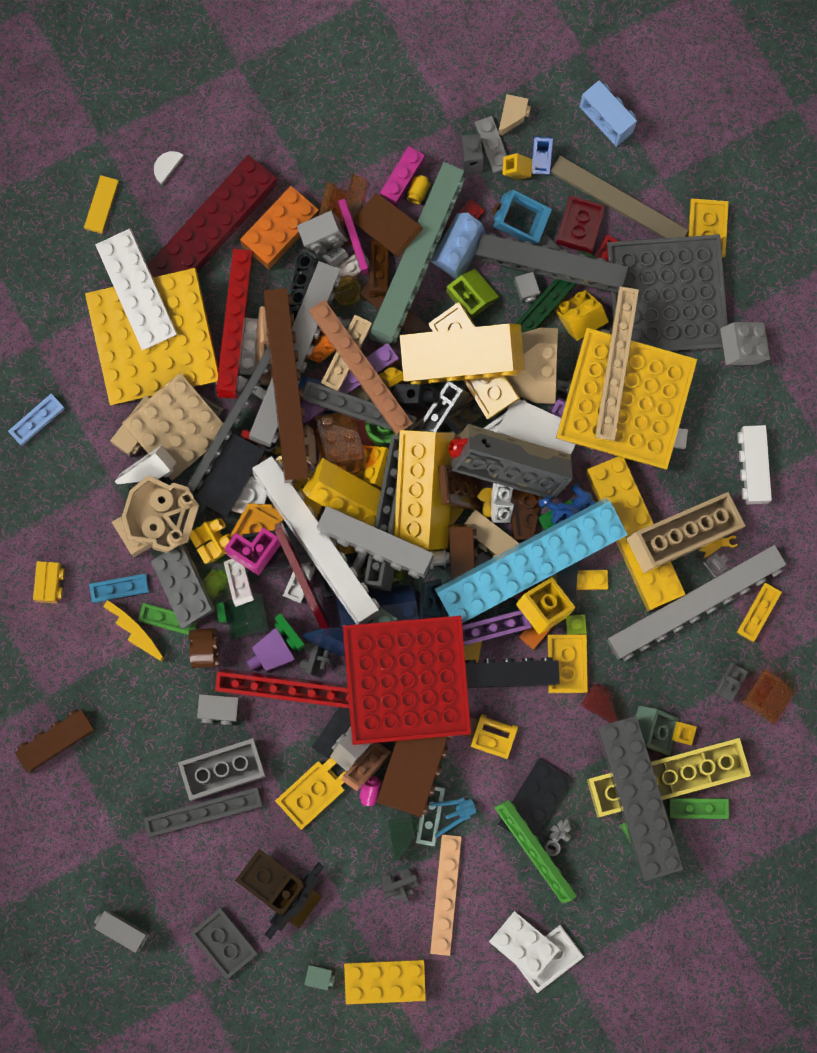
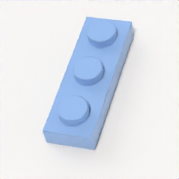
M50 394L8 432L23 446L65 408Z

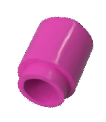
M371 776L361 787L359 797L363 805H376L381 789V781L376 776Z

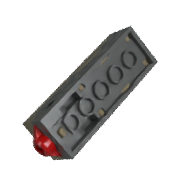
M468 424L462 433L450 442L448 447L452 471L544 498L551 495V500H554L573 479L570 454Z

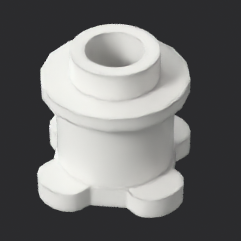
M446 549L430 550L434 554V559L430 565L431 569H434V566H444L446 568V565L450 564V552H446Z

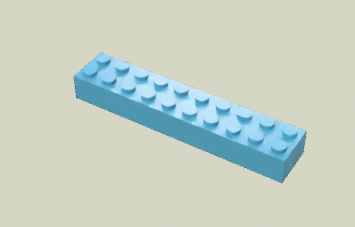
M604 498L441 585L435 590L448 615H461L462 623L623 538L627 533L610 500Z

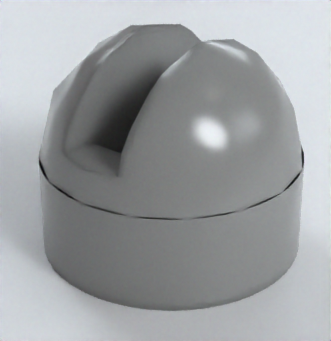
M548 840L544 844V850L550 856L559 854L561 847L558 842ZM548 845L556 847L555 851L547 848Z

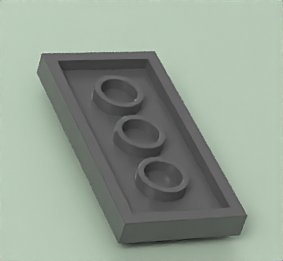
M185 544L179 545L151 561L181 629L190 627L215 611Z

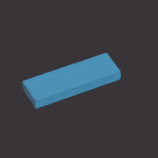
M146 573L89 584L92 603L150 593Z

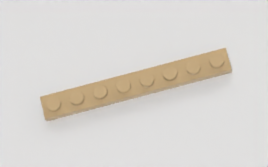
M620 286L618 290L595 434L597 439L615 441L638 289Z

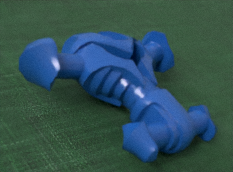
M578 482L571 486V491H574L579 496V498L573 499L572 505L560 502L556 504L550 500L551 495L539 500L541 508L546 506L552 510L551 523L553 525L584 510L586 505L591 506L596 503L593 500L592 494L584 491L579 486L581 483Z

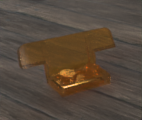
M352 174L348 191L340 190L334 183L326 182L319 212L320 216L332 211L341 220L348 241L344 242L342 246H350L351 243L338 207V201L346 200L353 220L360 212L366 187L365 178Z

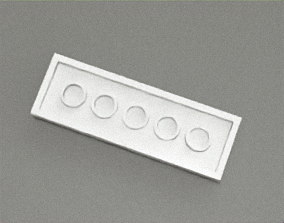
M132 229L125 230L95 244L141 349L145 350L178 335Z

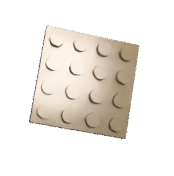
M179 373L127 417L122 424L148 454L160 445L166 449L176 461L172 468L174 471L168 476L173 481L208 450L223 422L183 375Z

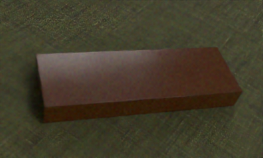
M371 240L369 248L368 294L386 295L388 291L389 250L376 240Z

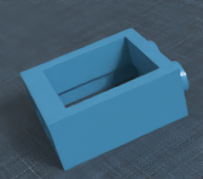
M515 190L504 193L500 201L502 204L501 208L494 216L495 223L493 227L523 242L528 241L534 245L538 244L552 209ZM511 201L537 213L529 234L504 223Z

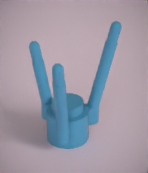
M464 798L430 803L431 807L458 804L456 811L446 815V819L457 815L461 817L436 833L435 837H439L464 820L470 819V815L476 814L473 801L471 799L465 801Z

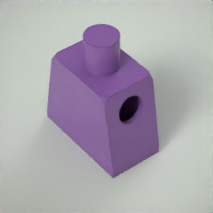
M275 628L252 647L256 656L246 661L252 671L263 666L267 673L295 662V659L277 628Z

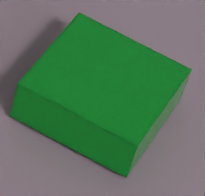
M216 603L219 623L227 624L224 603Z

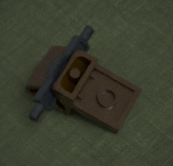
M261 849L257 850L235 881L276 912L270 920L272 925L264 934L266 937L271 939L277 930L282 931L288 922L297 928L301 927L323 897L313 889L319 881L317 876L324 868L322 864L317 862L311 872L308 870L299 879Z

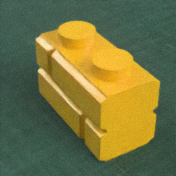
M37 561L33 594L35 602L59 603V599H62L63 587H60V581L64 580L65 569L62 568L60 563Z

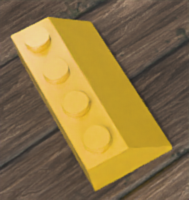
M322 458L302 491L308 498L322 506H328L374 527L381 490Z

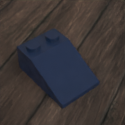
M343 628L320 629L303 634L304 639L337 656H345Z

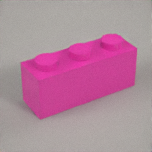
M408 146L381 190L380 196L397 208L410 187L413 178L416 177L424 164L425 155Z

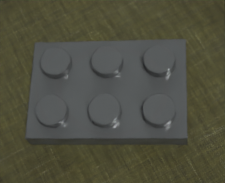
M221 908L189 933L226 980L258 954Z

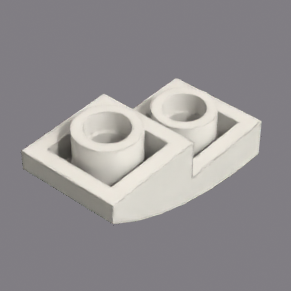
M493 483L491 496V519L493 523L511 522L514 506L511 503L513 488Z

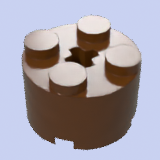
M217 628L189 630V655L192 669L219 666L220 653L219 645H217Z

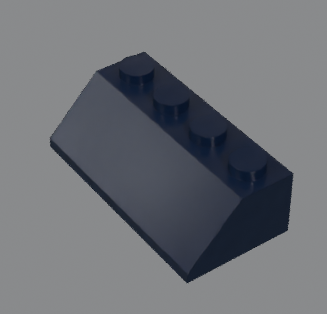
M412 585L391 587V591L368 590L367 594L370 598H374L379 604V610L382 608L401 620L419 619ZM336 596L340 628H343L342 625L356 624Z

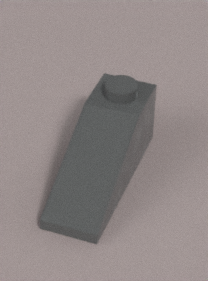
M447 381L439 394L438 401L432 404L417 429L420 431L440 432L447 425L444 420L464 405L470 393L459 385Z

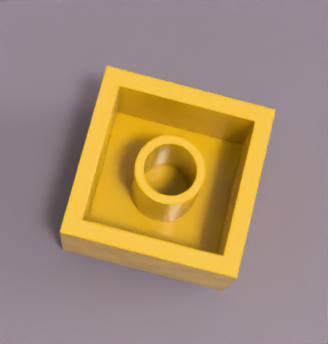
M553 577L525 593L516 604L539 635L566 619L576 608Z

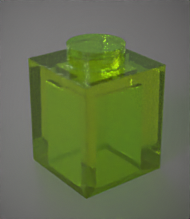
M212 569L202 581L208 595L214 601L229 585L227 575L220 569L218 572Z

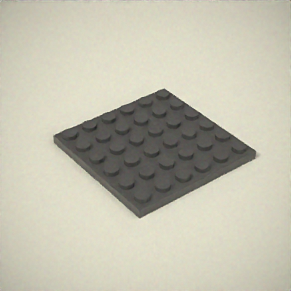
M720 234L607 242L608 262L625 264L629 269L625 287L639 290L631 336L632 341L670 352L723 348L720 328L727 326L728 323ZM611 292L613 322L618 297L616 292Z

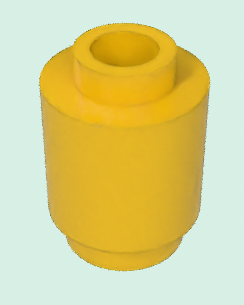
M418 175V177L413 178L407 192V200L418 205L425 200L431 185L427 177Z

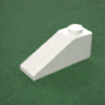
M160 445L122 471L115 482L117 484L140 482L147 475L157 480L162 476L166 478L174 471L172 468L176 461Z

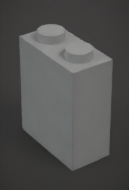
M111 911L100 912L94 921L97 924L94 929L135 953L141 951L150 935Z

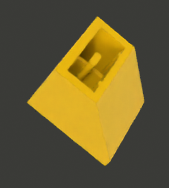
M586 290L578 292L567 301L561 302L554 310L568 333L576 341L584 337L586 328L596 330L609 322L602 304Z
M360 445L352 474L381 490L389 449L386 447Z

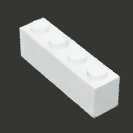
M766 425L743 426L740 432H738V443H741L742 451H739V461L743 462L740 478L741 481H744L745 487L742 488V499L746 500V505L769 504L772 499Z

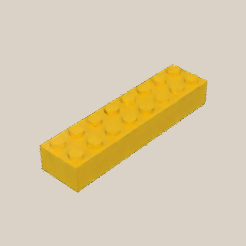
M615 457L587 469L585 474L598 502L604 498L610 500L627 533L626 536L617 540L616 543L647 612L685 596L686 594L671 561L643 573L626 539L635 532L653 525V521L625 459Z

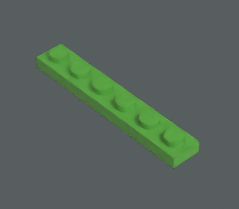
M509 800L494 807L560 902L572 901L576 897L572 886L566 882L561 870L554 865L548 852L540 845L539 839L533 835L528 828L527 822L518 814L515 805Z

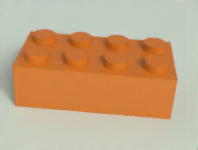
M290 186L240 239L241 246L246 250H252V255L269 270L299 239L300 233L297 225L318 217L319 210Z

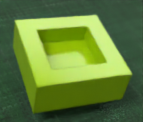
M570 615L566 618L567 635L587 634L585 615Z

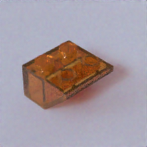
M764 669L754 681L741 704L774 725L794 694V691L780 678Z

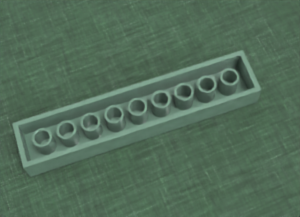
M443 162L417 222L423 230L410 243L403 254L369 336L370 340L382 345L388 343L389 346L392 342L396 343L401 330L399 326L403 327L408 310H410L414 301L415 293L418 292L429 262L433 257L436 246L440 241L442 232L465 181V178L462 177L464 170Z

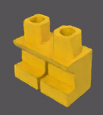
M221 518L204 522L200 527L191 530L190 539L196 548L199 547L197 551L205 564L214 563L226 554L224 548L232 539L230 534L222 536L220 531L226 526Z

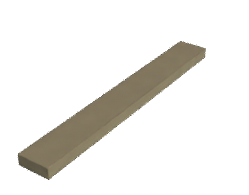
M559 156L550 171L551 174L662 238L685 237L689 231L562 156Z

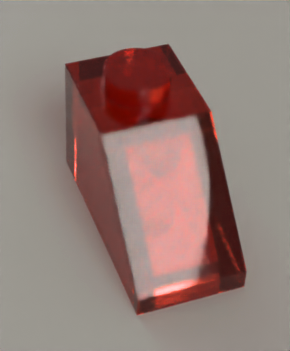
M593 684L580 706L609 723L617 722L611 695L606 692L608 689L601 684Z

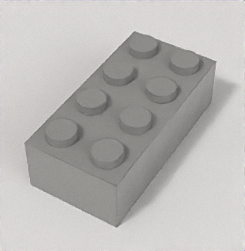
M253 738L178 762L190 801L266 777Z

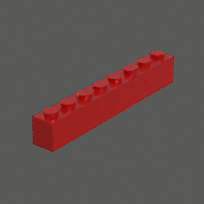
M233 249L216 387L219 398L237 399L253 264L252 250Z
M227 669L217 671L215 691L349 708L348 687L344 684Z

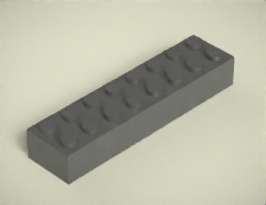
M637 716L596 728L642 881L683 870Z

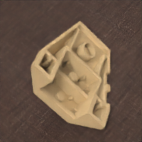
M537 328L522 333L525 371H519V375L507 376L519 397L537 404H556L558 328Z

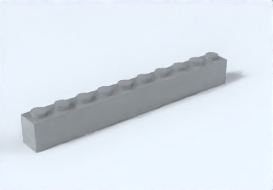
M320 261L317 264L292 327V331L296 333V343H293L294 350L298 351L299 359L298 362H295L296 369H300L301 373H304L307 362H304L306 356H311L314 345L311 344L313 338L317 339L321 331L310 315L309 309L323 300L331 304L335 293H332L334 286L338 287L342 276H339L340 269ZM273 378L249 434L250 440L268 447L271 446L272 442L276 443L279 432H276L278 422Z
M773 545L608 638L607 642L618 660L623 658L626 661L634 656V651L640 649L642 652L651 646L650 642L655 639L657 642H660L668 637L666 633L671 630L675 633L684 628L683 624L687 621L693 623L700 619V614L706 611L707 614L717 609V604L723 602L725 605L734 600L733 595L739 593L741 596L750 591L749 586L753 584L759 586L766 582L765 577L771 574L775 577L782 573V568L786 566V563L776 546Z

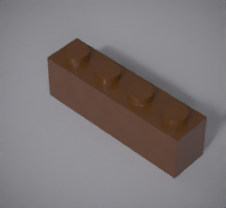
M472 524L448 525L451 580L475 568L474 559H478L477 548H473V540H477L476 529H473Z
M76 709L70 712L66 720L62 722L61 720L56 721L50 726L52 729L47 732H39L34 736L35 739L30 743L26 741L17 747L18 750L14 753L27 773H31L96 731L83 710L78 711Z

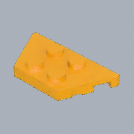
M248 503L231 536L233 537L237 533L242 537V534L260 532L262 528L268 531L275 530V524L283 521V518L273 504Z

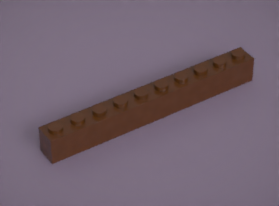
M287 288L264 290L263 298L284 483L308 481V476L312 475L311 464H307L306 459L309 456V446L305 445L304 438L307 437V428L302 424V419L305 418L304 407H300L303 393L302 388H298V381L301 380L300 369H296L295 363L299 361L298 351L294 350L293 343H296V333L291 328V324H294L293 312L290 313L289 306L292 305L291 294H287Z

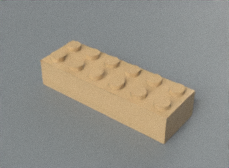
M729 492L641 529L626 539L643 573H646L729 536L745 527V524Z

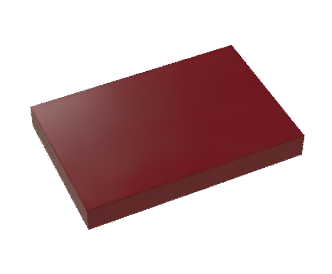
M569 196L556 244L592 254L606 205Z

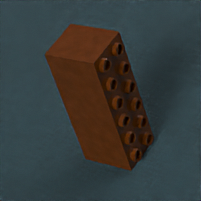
M452 736L396 741L376 803L421 818L422 814L427 815L430 803H427L428 796H433L436 787L433 781L435 777H439L442 769L439 762L440 759H445L448 750L445 744L447 740L451 741Z

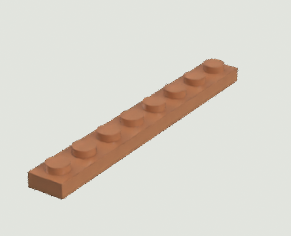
M323 300L309 309L310 315L396 436L400 434V430H406L411 427L413 423L328 303Z

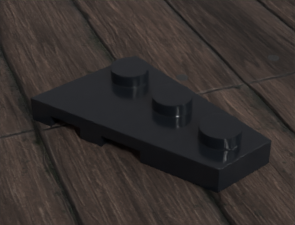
M441 579L421 584L419 619L449 616L435 590L442 585Z

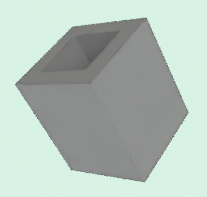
M530 272L515 277L514 283L521 303L525 301L527 304L535 302L540 295L534 273Z

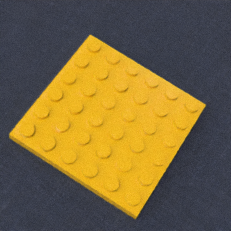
M196 268L153 278L178 335L145 350H142L114 287L85 293L110 405L141 399L144 396H153L179 373L183 375L192 387L217 382L219 369Z
M586 328L555 439L667 470L697 359L631 340L615 441L597 439L595 434L611 334Z

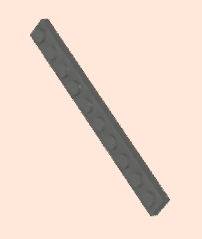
M269 345L186 487L190 491L194 492L195 489H200L204 482L201 478L204 473H209L213 466V463H211L214 456L218 457L223 449L221 446L223 440L229 439L233 432L230 428L233 423H238L242 416L240 413L243 406L247 407L252 399L250 397L252 390L256 391L261 384L259 378L262 373L266 374L271 366L269 364Z

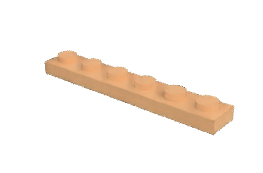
M442 835L430 954L450 956L461 836Z

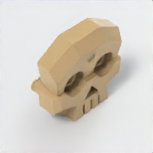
M149 475L141 480L129 491L121 518L127 540L152 545L154 550L168 553L179 545L188 543L199 507L189 488L176 483L168 485ZM158 498H164L165 502L163 504L159 503ZM179 515L177 524L175 526V524L172 522L170 518ZM155 525L157 530L151 531L150 526Z

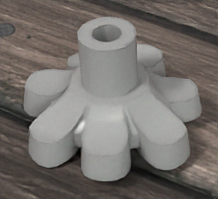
M567 819L564 822L561 820L557 824L558 827L554 825L550 829L553 833L549 835V838L555 842H558L561 838L565 842L571 839V836L567 833L571 830L570 822Z

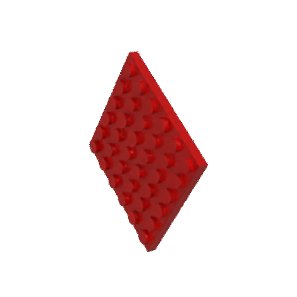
M461 615L342 625L352 745L471 734Z

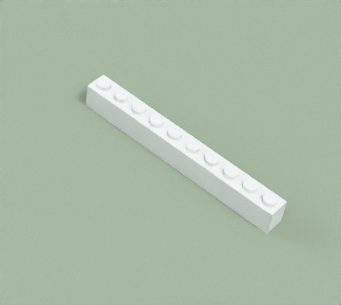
M271 456L253 467V476L356 624H366L376 618L379 614V604L367 594L369 592L368 588L363 582L360 583L358 581L355 569L353 567L349 568L343 552H338L335 548L337 545L332 537L327 539L319 535L320 532L317 530L319 521L317 522L313 509L310 506H306L303 502L305 499L299 490L296 492L293 487L294 483H284L281 463L278 460L275 461Z

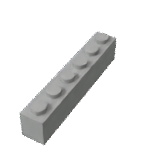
M326 506L317 525V530L320 532L319 535L327 539L335 538L340 545L348 547V545L353 546L356 552L363 555L366 553L371 554L374 560L381 563L384 561L389 562L392 568L399 571L401 569L407 570L410 576L417 579L419 577L425 578L434 559L433 553Z

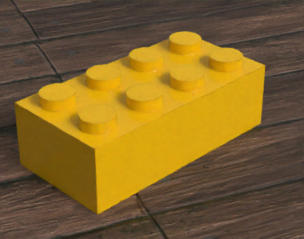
M424 960L344 963L346 1004L426 1001Z

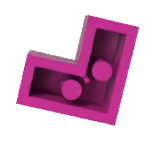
M262 528L252 543L235 533L224 549L227 556L255 574L260 575L281 544L276 535Z

